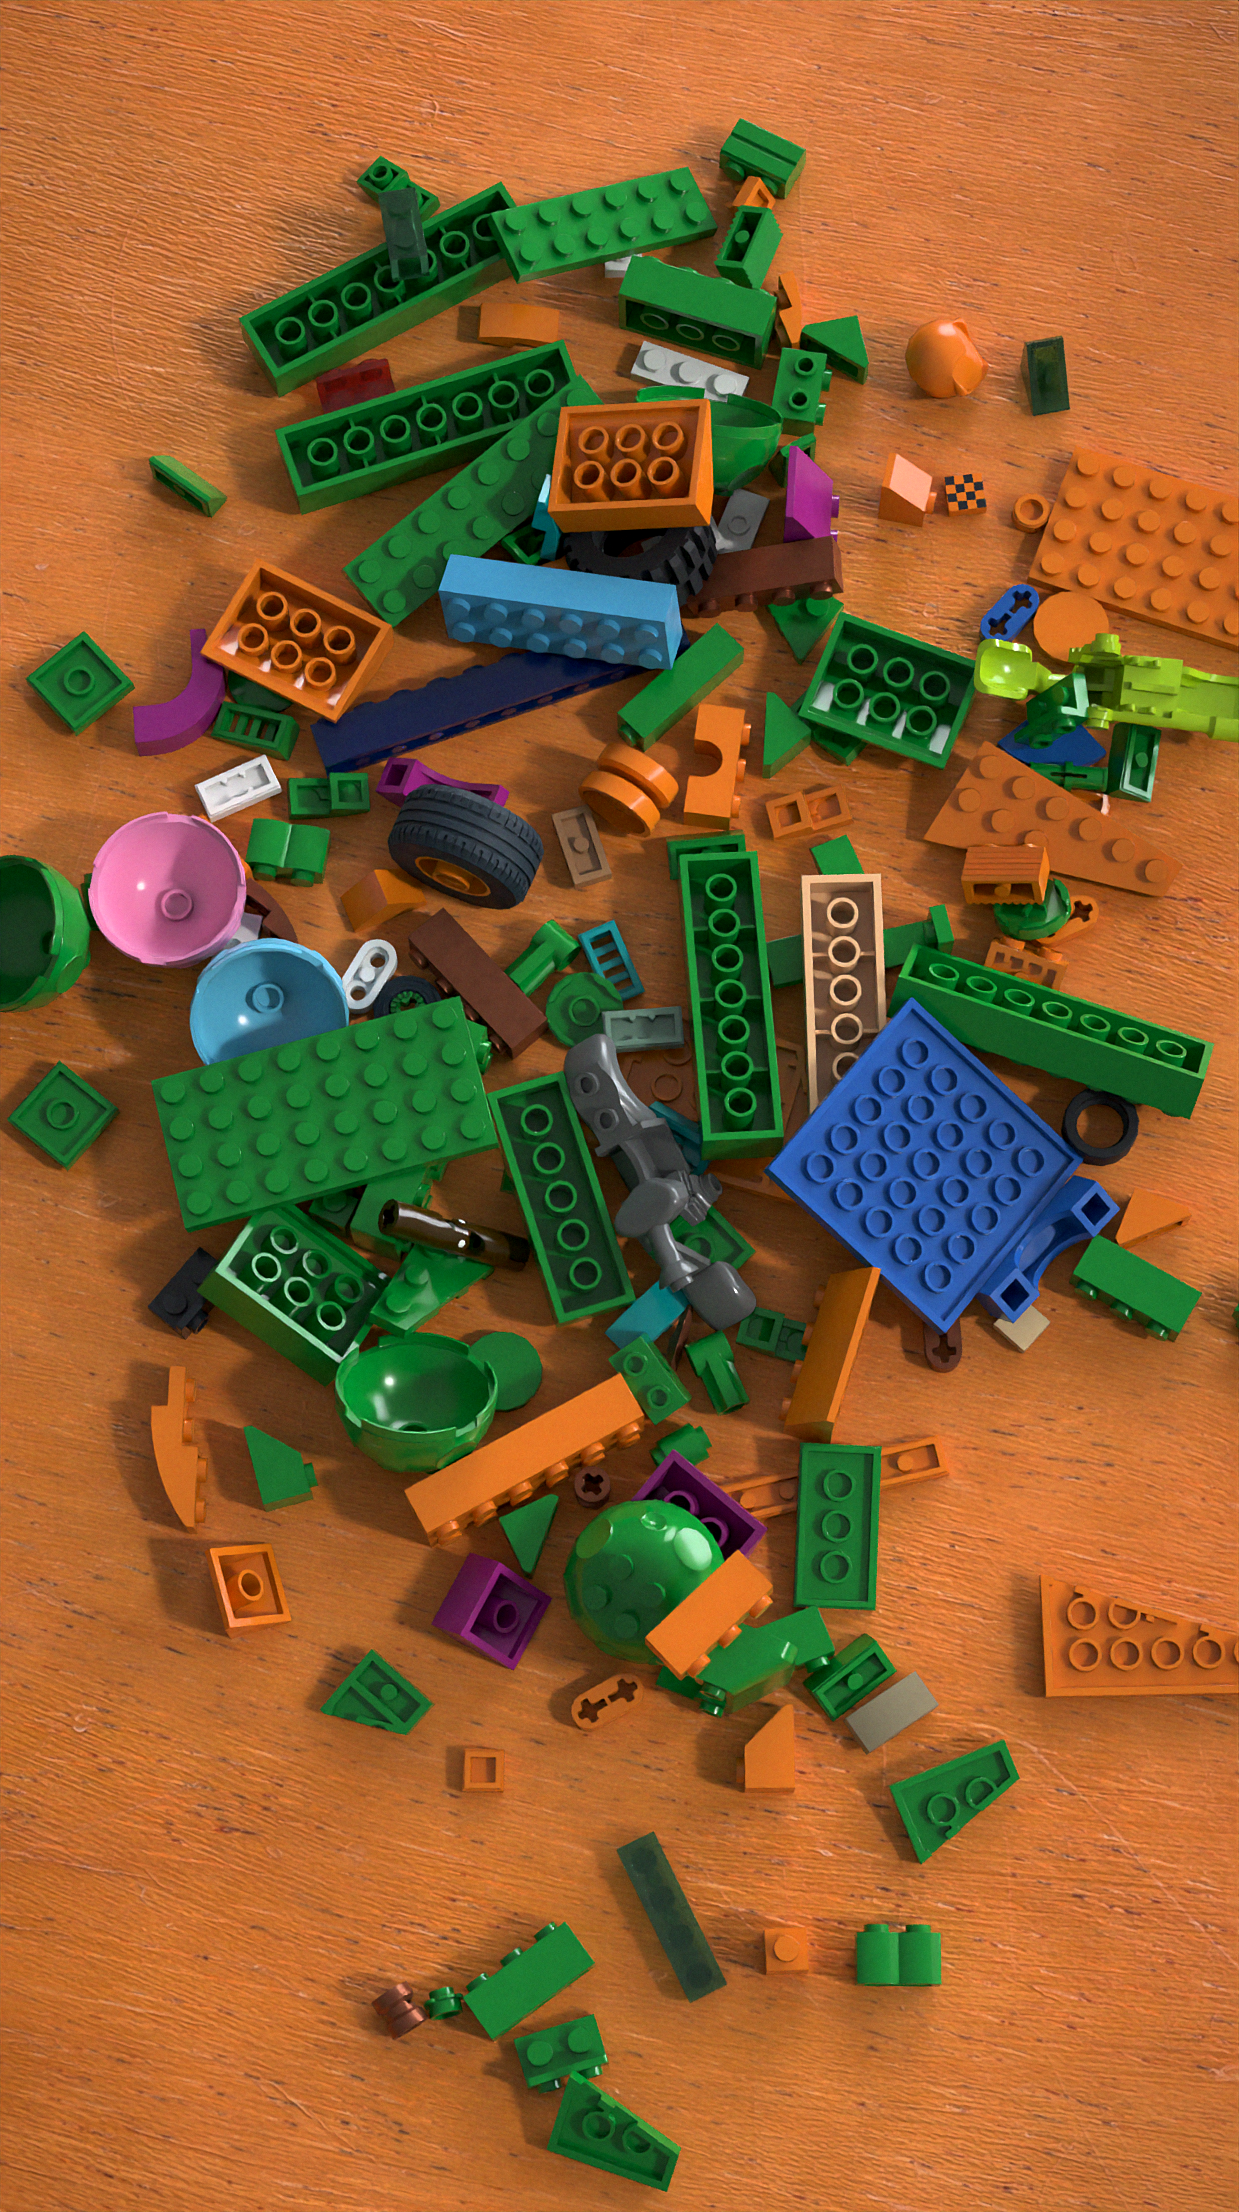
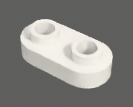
M381 939L366 942L360 948L343 976L342 987L350 1013L362 1014L371 1010L382 987L390 981L395 973L398 964L397 955L394 947L389 942ZM375 958L385 960V964L379 968L373 967L371 962ZM357 990L366 993L365 997L361 1000H354L351 996Z

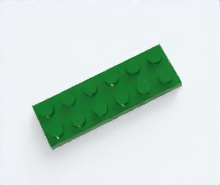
M689 167L490 213L487 220L517 284L630 257L633 254L638 255L712 237L718 229Z

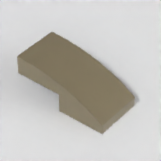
M914 1671L849 1715L843 1722L865 1754L868 1755L896 1737L905 1728L932 1712L939 1704L916 1671Z

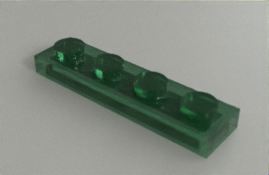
M654 1831L617 1849L616 1852L689 2004L727 1986L720 1967Z

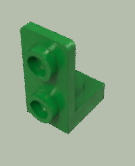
M945 904L929 907L927 920L883 930L885 970L904 966L914 942L951 955L954 937Z

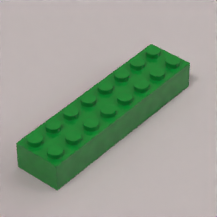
M502 181L239 318L243 340L277 396L280 398L512 276L487 223L490 213L517 207Z
M562 339L275 430L278 450L301 515L474 461L577 376L564 340Z
M581 374L576 376L342 569L341 573L380 620L392 625V629L395 628L438 592L450 554L480 558L535 512L546 475H552L561 407L605 405Z
M757 851L679 854L677 886L701 1161L775 1157L783 1147L784 1130Z
M915 942L898 977L886 1017L892 1018L907 999L913 997L959 1042L971 1045L972 1048L979 1052H992L1009 1058L1010 1061L1017 1065H1030L1047 1071L1053 1077L1069 1078L1085 1084L1091 1090L1107 1091L1122 1096L1130 1103L1145 1104L1160 1109L1168 1116H1181L1189 1120L1202 1088L1214 1043Z

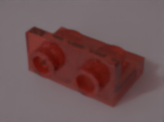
M374 358L367 359L359 363L358 366L344 370L332 369L326 371L322 376L315 378L317 394L324 414L396 392L387 358L380 360Z

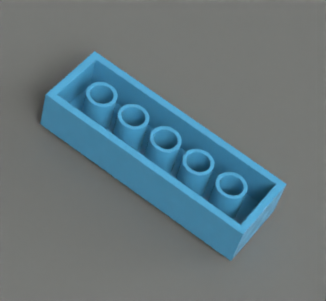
M450 554L438 589L448 637L461 642H478L492 644L501 648L513 647L531 650L536 653L548 652L568 655L572 658L583 657L604 660L613 664L625 663L643 666L648 669L672 670L683 634L676 585Z

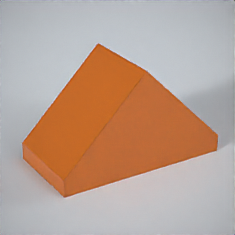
M403 869L373 870L340 897L355 933L427 905L417 879Z
M1135 1187L1113 1243L1125 1250L1187 1225L1192 1214L1186 1206Z

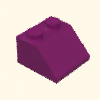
M470 1552L431 1625L460 1644L514 1671L552 1598L500 1562Z

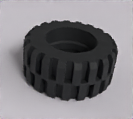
M711 525L564 533L563 552L570 571L676 585L679 608L687 603V598L691 594L695 596L702 589V581L708 580L713 570L712 564L715 563L717 557L716 538ZM663 536L655 546L641 554L631 557H618L625 548L638 540Z

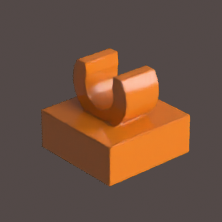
M748 176L743 185L735 187L734 191L737 193L733 202L727 201L725 206L736 217L734 213L738 212L737 207L741 205L772 209L776 200L760 177Z

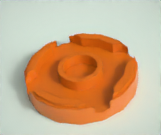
M1077 591L1060 592L1048 597L1038 607L1032 624L1033 641L1039 652L1046 658L1048 656L1051 660L1056 661V664L1064 667L1075 666V664L1068 662L1069 648H1081L1085 644H1092L1097 633L1109 634V620L1102 605L1091 596Z

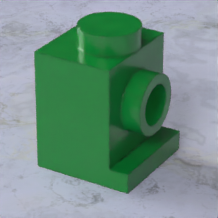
M347 1189L315 1198L308 1211L310 1217L322 1227L348 1239L351 1234L350 1225L361 1200L355 1198L356 1193L353 1190Z

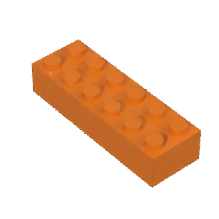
M619 1373L404 1490L408 1506L429 1545L433 1547L439 1543L441 1547H446L459 1540L463 1536L461 1531L475 1524L477 1528L483 1527L494 1521L498 1517L497 1511L510 1504L513 1508L520 1507L534 1498L532 1492L545 1485L549 1489L557 1487L570 1478L568 1473L580 1466H583V1468L595 1466L606 1458L605 1452L617 1446L620 1450H624L637 1443L641 1439L639 1434L644 1432V1414L623 1376Z

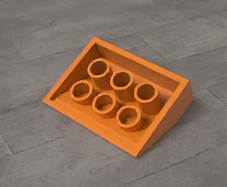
M708 399L561 407L547 512L563 533L710 526L714 488L711 410Z
M257 558L200 651V655L336 723L376 675L394 644L392 625Z
M868 1267L830 1274L827 1286L819 1284L813 1307L820 1309L816 1323L808 1321L801 1342L802 1345L808 1346L804 1361L796 1359L790 1378L791 1383L797 1384L793 1398L784 1397L778 1420L785 1422L783 1434L812 1443H831L874 1302L881 1272L880 1268Z

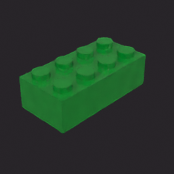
M633 254L618 293L619 328L761 370L774 335L773 328H775L777 297L771 296L767 291L760 288L748 289L735 285L732 281L723 277L714 279L701 275L689 267L682 266L677 268L667 265L653 256L640 257Z

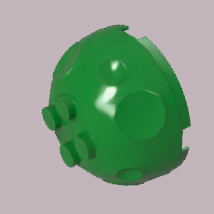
M661 385L639 389L637 396H634L633 403L707 398H704L705 388ZM729 393L727 402L708 399L711 410L713 494L720 496H733L734 490L749 484L762 473L777 449L784 419L778 410L767 404Z
M19 855L0 857V1012L3 1013L27 1012L48 1005L74 985L82 970L89 965L91 959L89 945L92 928L79 890L50 865Z
M413 1332L405 1339L389 1334L378 1337L377 1346L359 1353V1348L356 1347L343 1359L336 1373L334 1407L353 1446L360 1449L380 1467L398 1473L424 1472L426 1474H434L471 1454L486 1434L493 1421L497 1403V1376L487 1359L484 1361V1364L470 1354V1345L457 1339L426 1332Z
M654 1499L625 1501L611 1506L588 1523L576 1538L567 1557L565 1572L562 1575L570 1617L576 1622L583 1634L606 1654L632 1663L661 1665L656 1663L657 1656L645 1644V1637L678 1607L681 1598L686 1599L725 1562L722 1552L706 1526L690 1512L677 1505Z

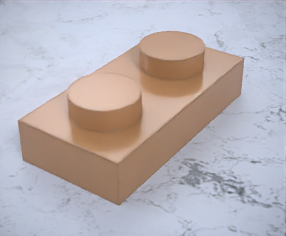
M589 804L552 814V823L574 889L612 879V873Z

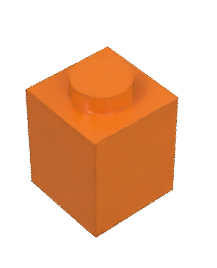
M807 1928L764 1929L765 1975L808 1973Z

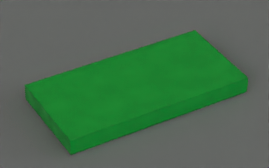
M799 1443L793 1607L809 1608L817 1605L818 1608L876 1610L882 1446Z

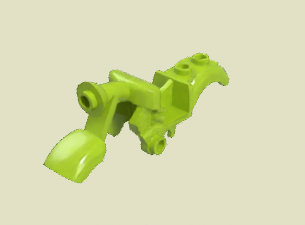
M1097 633L1092 644H1085L1081 648H1069L1068 662L1075 664L1071 673L1085 675L1089 707H1087L1089 719L1081 724L1083 727L1094 730H1108L1109 723L1119 721L1206 733L1213 740L1239 743V677L1201 672L1191 667L1183 666V660L1132 655L1122 657L1120 653L1121 644L1118 643L1119 636L1114 634ZM989 638L982 641L977 650L974 686L978 692L990 696L1010 699L1012 702L1022 701L1029 695H1039L1068 676L1052 674L1050 670L1038 662H1032V652L1026 645Z

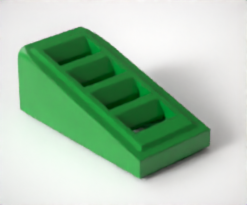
M813 432L784 446L769 462L768 469L781 488L787 487L790 446H798L814 462L816 437Z
M223 701L211 736L214 739L288 761L297 741L300 726L292 716ZM238 715L240 717L234 733L229 732L234 716ZM253 720L250 732L248 736H246L245 732L248 727L249 721ZM265 724L269 725L264 739H260Z

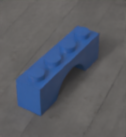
M1073 1175L975 1295V1298L991 1316L1014 1323L1040 1296L1038 1283L1047 1266L1071 1245L1085 1239L1094 1238L1120 1208L1097 1181Z

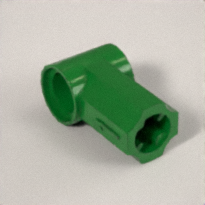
M550 920L535 933L530 941V946L503 972L529 997L556 970L558 972L562 971L571 964L580 953L582 946L557 922Z
M722 1330L684 1345L689 1363L696 1377H701L718 1417L735 1412L750 1403L733 1364L735 1359L731 1347Z

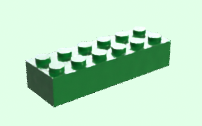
M467 1020L481 1075L485 1076L493 1059V1054L490 1053L492 1042L488 1041L487 1027ZM448 1162L369 1183L350 1225L355 1246L400 1263L403 1254H409L415 1243L382 1234L378 1227L380 1211L383 1205L390 1199L430 1209L433 1201V1196L429 1195L434 1181L441 1182Z
M560 1071L487 1093L486 1096L500 1146L501 1157L556 1329L631 1306L636 1301V1297L576 1109L570 1097L564 1072Z

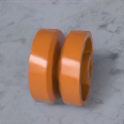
M609 743L596 760L599 771H591L587 774L578 788V795L585 804H589L590 809L609 824L631 835L648 837L660 821L658 809L669 807L678 793L679 786L675 779L661 765L647 755L624 744Z

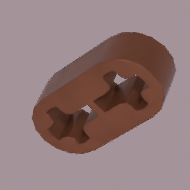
M960 1315L947 1332L942 1335H938L922 1320L924 1352L927 1364L936 1372H951L958 1366L962 1357ZM939 1338H946L947 1350L954 1351L955 1355L949 1356L947 1363H942L940 1356H933L932 1353L938 1351Z

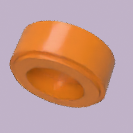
M1023 494L1014 502L1011 514L1012 521L1022 532L1037 533L1043 530L1048 523L1051 511L1050 505L1039 494Z

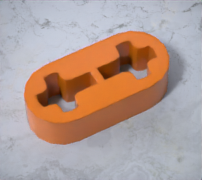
M1080 894L1070 897L1072 911L1069 918L1073 916L1075 907H1079L1081 911H1089L1086 921L1083 922L1080 917L1067 921L1057 932L1053 933L1052 937L1029 941L1039 949L1040 947L1052 949L1089 932L1094 928L1098 920V904L1087 895Z
M622 1672L585 1691L572 1704L571 1716L573 1722L581 1730L593 1732L635 1710L644 1698L642 1681L638 1676L630 1672ZM624 1681L627 1686L634 1684L637 1687L633 1691L634 1700L631 1702H627L624 1697L612 1703L610 1702L609 1698L619 1692L618 1684ZM588 1701L591 1706H595L604 1701L607 1706L597 1711L598 1720L591 1723L589 1718L582 1720L579 1718L578 1715L583 1712L582 1704Z

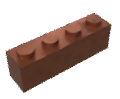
M831 535L717 554L708 580L702 581V589L695 596L691 594L687 598L686 604L695 617L714 618L719 616L721 612L726 611L751 612L756 610L758 606L770 604L788 606L795 603V600L807 598L814 600L829 599L833 594L844 593L840 548Z
M444 907L408 936L411 950L408 955L414 964L422 971L426 968L430 970L437 978L434 980L435 985L446 998L460 996L466 1019L487 1027L488 1041L492 1042L491 1046L498 1054L502 1055L506 1052L514 1060L548 1031V1019Z

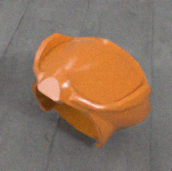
M961 317L955 320L938 318L920 325L909 338L905 353L910 377L922 390L926 391L927 395L934 398L950 399L956 396H968L980 385L988 372L989 365L973 345L967 324Z

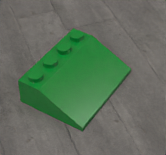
M840 611L798 717L943 771L978 692L974 686L976 661Z
M292 1204L250 1216L196 1291L326 1387L336 1378L338 1367L343 1359L353 1349L359 1348L373 1326V1323L368 1321L370 1311L392 1279Z

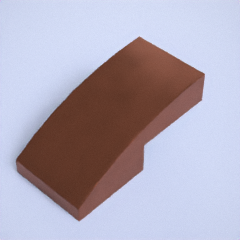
M249 877L246 881L247 896L245 903L266 917L262 922L265 936L299 944L294 928L283 909L261 885Z

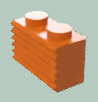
M985 844L982 847H967L964 869L961 875L966 903L970 905L973 903L979 905L981 902L985 905L988 903L993 905L996 903L1000 905L1006 903L1010 905L1013 902L1016 905L1019 903L1024 905L1030 903L1033 905L1036 902L1041 905L1044 901L1050 871L1046 847L1033 844H1023L1020 847H999L994 844Z

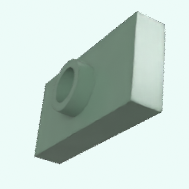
M681 1006L602 1012L604 1035L612 1039L616 1047V1053L684 1048Z

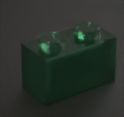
M415 187L378 193L380 216L392 281L396 282L430 276L428 254Z

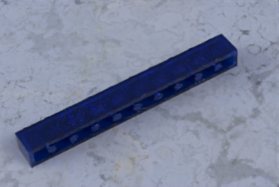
M682 621L683 634L675 660L690 648V642ZM530 651L521 655L519 653H510L500 658L497 663L485 667L483 665L471 666L464 670L461 675L449 679L446 677L433 679L426 684V687L414 691L409 689L400 690L393 693L389 699L378 703L365 702L359 704L353 711L343 714L336 723L321 717L317 720L316 724L310 725L323 769L326 777H328L329 773H350L386 761L389 757H398L655 669L625 663L613 664L604 660L583 657L572 658L568 655L548 652L536 653Z

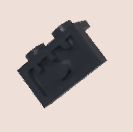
M201 1247L194 1252L148 1305L149 1311L185 1340L191 1333L196 1335L207 1325L211 1317L208 1313L215 1306L196 1291L217 1261Z

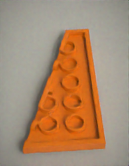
M987 740L983 742L923 837L924 840L967 850V847H982L985 844H994L999 847H1020L1023 844L1045 846L1051 871L1163 898L1184 865Z
M1039 1575L1045 1699L1239 1695V1636L1218 1630L1216 1627L1188 1621L1180 1618V1616L1119 1597L1113 1598L1100 1594L1083 1586L1064 1583L1047 1575Z

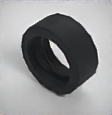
M1085 1089L1073 1097L1065 1110L1061 1133L1063 1139L1076 1153L1084 1158L1082 1162L1089 1165L1105 1166L1118 1162L1128 1154L1138 1135L1139 1118L1133 1103L1126 1101L1122 1096L1107 1091ZM1100 1104L1107 1105L1117 1111L1124 1125L1123 1134L1117 1143L1102 1149L1092 1147L1081 1139L1077 1130V1119L1087 1107Z

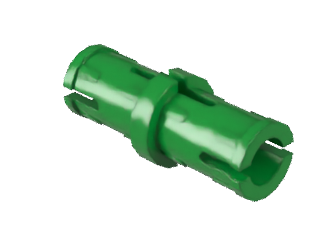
M1064 761V765L1029 762L1028 767L1068 792H1071V788L1106 791L1108 767L1073 765V761Z

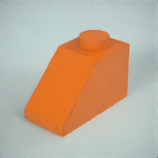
M889 452L881 488L878 519L922 527L925 514L933 515L937 493L930 491L932 477L900 455Z
M785 1704L744 1746V1757H736V1783L744 1782V1793H794L793 1704Z

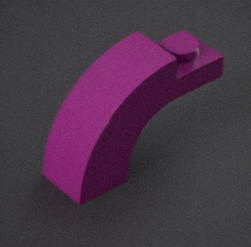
M389 757L375 790L379 795L401 808L409 792L426 784H439L459 788L491 800L504 807L510 793L501 785L455 780L428 768L417 759Z

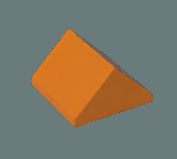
M271 1543L212 1548L205 1551L224 1628L230 1639L292 1621Z

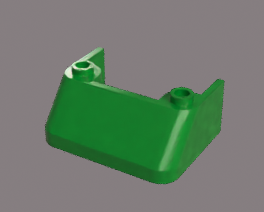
M681 1598V1600H680V1602H679V1605H680L685 1599H682V1598ZM741 1623L738 1625L742 1630L740 1635L725 1649L720 1644L707 1655L711 1662L694 1678L687 1674L680 1681L657 1657L656 1663L663 1665L655 1685L700 1703L698 1708L700 1711L713 1717L721 1718L723 1712L732 1714L789 1684L795 1669L799 1648L781 1638Z

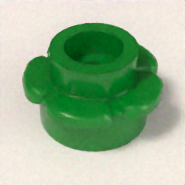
M453 1987L439 1988L429 1993L430 1999L423 2004L424 2008L429 2011L430 2020L448 2019L463 2012L461 2000H463L464 1995L461 1993L455 1994Z

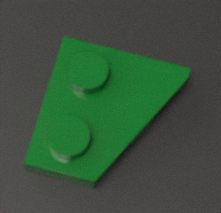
M832 596L826 600L807 598L795 600V603L788 606L770 604L764 605V607L774 618L775 626L780 635L786 639L793 652L795 661L802 665L838 618L840 611H843L844 604Z
M371 1649L320 1710L327 1715L409 1735L435 1703L375 1649Z

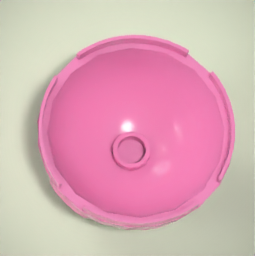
M167 811L141 816L113 833L102 846L94 860L90 889H88L93 917L99 930L108 942L130 959L152 967L167 969L187 968L200 963L210 956L216 955L240 927L247 896L245 871L237 850L229 839L217 827L200 817L168 814Z

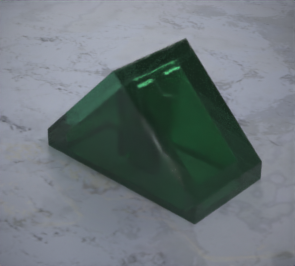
M1062 335L1025 342L1020 368L1032 415L1037 416L1070 410Z

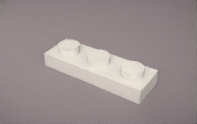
M647 341L643 342L631 370V380L649 386L675 385L705 388L704 398L727 402L729 393L744 396L749 385V377Z

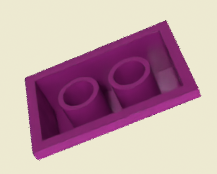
M675 1449L668 1454L631 1500H662L690 1512L713 1535L722 1552L724 1561L737 1550L749 1559L768 1530L767 1527Z

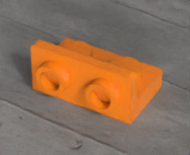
M1003 934L1002 939L994 937L984 966L1059 991L1069 963L1062 960L1063 953L1047 947H1040L1038 952L1024 947L1026 941L1014 939L1006 934Z

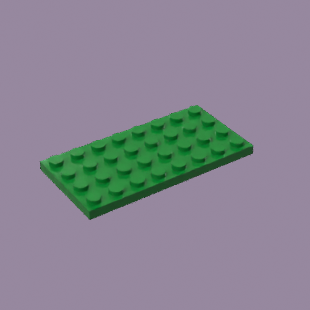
M460 996L151 1080L184 1227L188 1233L500 1147Z

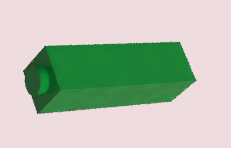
M716 623L674 661L672 670L665 669L617 712V732L620 737L632 747L636 744L643 752L648 750L743 664L744 648Z

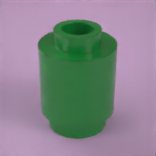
M687 1423L656 1441V1447L649 1450V1453L657 1468L673 1449L696 1466L709 1458L707 1449L712 1447V1444L701 1426L694 1429L690 1423Z

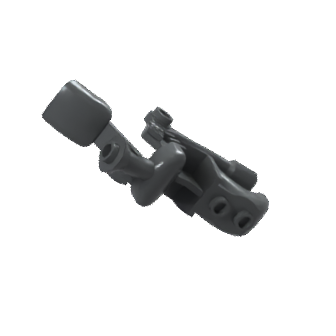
M595 1034L580 1042L567 1052L564 1059L563 1072L568 1084L570 1097L577 1112L601 1144L594 1149L597 1156L612 1158L630 1193L628 1198L621 1203L622 1207L615 1217L614 1228L617 1234L624 1237L637 1238L647 1252L653 1250L656 1263L661 1269L659 1276L660 1291L668 1287L671 1288L673 1293L682 1289L694 1311L713 1330H724L749 1316L756 1307L757 1300L752 1290L746 1285L731 1264L723 1261L711 1263L710 1259L675 1241L669 1226L679 1214L692 1227L704 1221L707 1215L706 1211H708L712 1203L717 1201L718 1196L723 1193L720 1181L712 1173L699 1176L689 1175L690 1172L694 1171L692 1163H686L681 1152L684 1150L683 1146L676 1142L665 1118H657L656 1114L632 1092L619 1068L616 1047L610 1037L604 1034Z

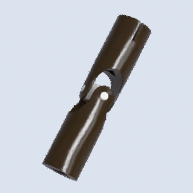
M395 1199L388 1200L383 1205L379 1214V1230L387 1236L429 1248L444 1249L448 1253L512 1272H520L525 1267V1262H528L530 1244L527 1239L461 1219H445L436 1211Z

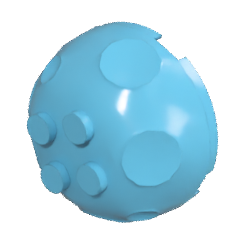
M263 938L243 942L220 952L199 975L190 1004L189 1025L197 1053L205 1065L349 1026V1009L342 987L343 982L335 969L315 950H310L303 945L277 938Z

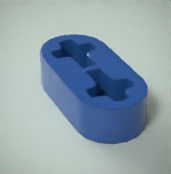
M1025 584L1015 585L1010 588L983 617L979 629L981 642L989 638L1012 642L1036 615L1039 606V596L1036 590ZM1024 598L1029 600L1028 609L1022 606L1015 614L1012 613L1015 599L1018 601ZM1003 620L1006 621L1003 635L1000 633L994 636L989 634L990 625L996 628Z

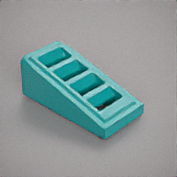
M614 920L577 935L593 973L605 978L603 971L623 963L625 971L607 978L612 984L630 978L632 985L618 990L622 1001L645 992ZM610 935L613 942L595 950L592 949L590 943ZM612 950H617L618 957L599 965L596 957Z

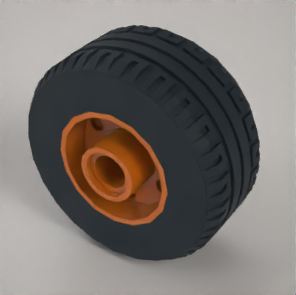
M439 784L421 785L408 793L387 841L392 859L404 871L423 884L469 904L497 910L510 909L524 901L544 855L540 835L522 818L501 805L477 794Z

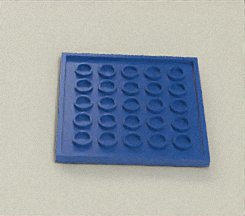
M911 997L902 1004L763 1172L866 1268H880L879 1280L938 1335H942L947 1332L1082 1163L1084 1158L1076 1153L1062 1137Z

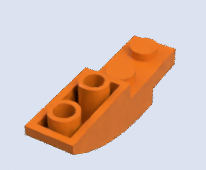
M170 1366L167 1406L151 1405L153 1449L164 1489L174 1510L190 1534H198L199 1523H205L206 1498H200L201 1483H207L208 1458H202V1453L198 1446H186L187 1442H193L194 1418H188L189 1403H195L196 1379L190 1378L186 1366Z

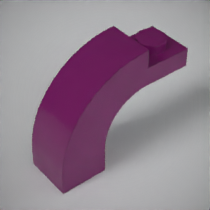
M205 628L190 630L192 675L184 691L166 703L133 707L135 744L140 757L170 753L191 744L201 737L217 718L226 696L227 676L223 666L200 655V651L208 640Z

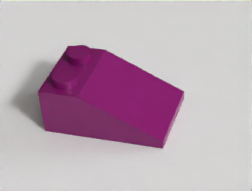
M790 446L783 543L831 535L837 543L838 530H830L831 518H838L840 495H832L833 480L798 446Z

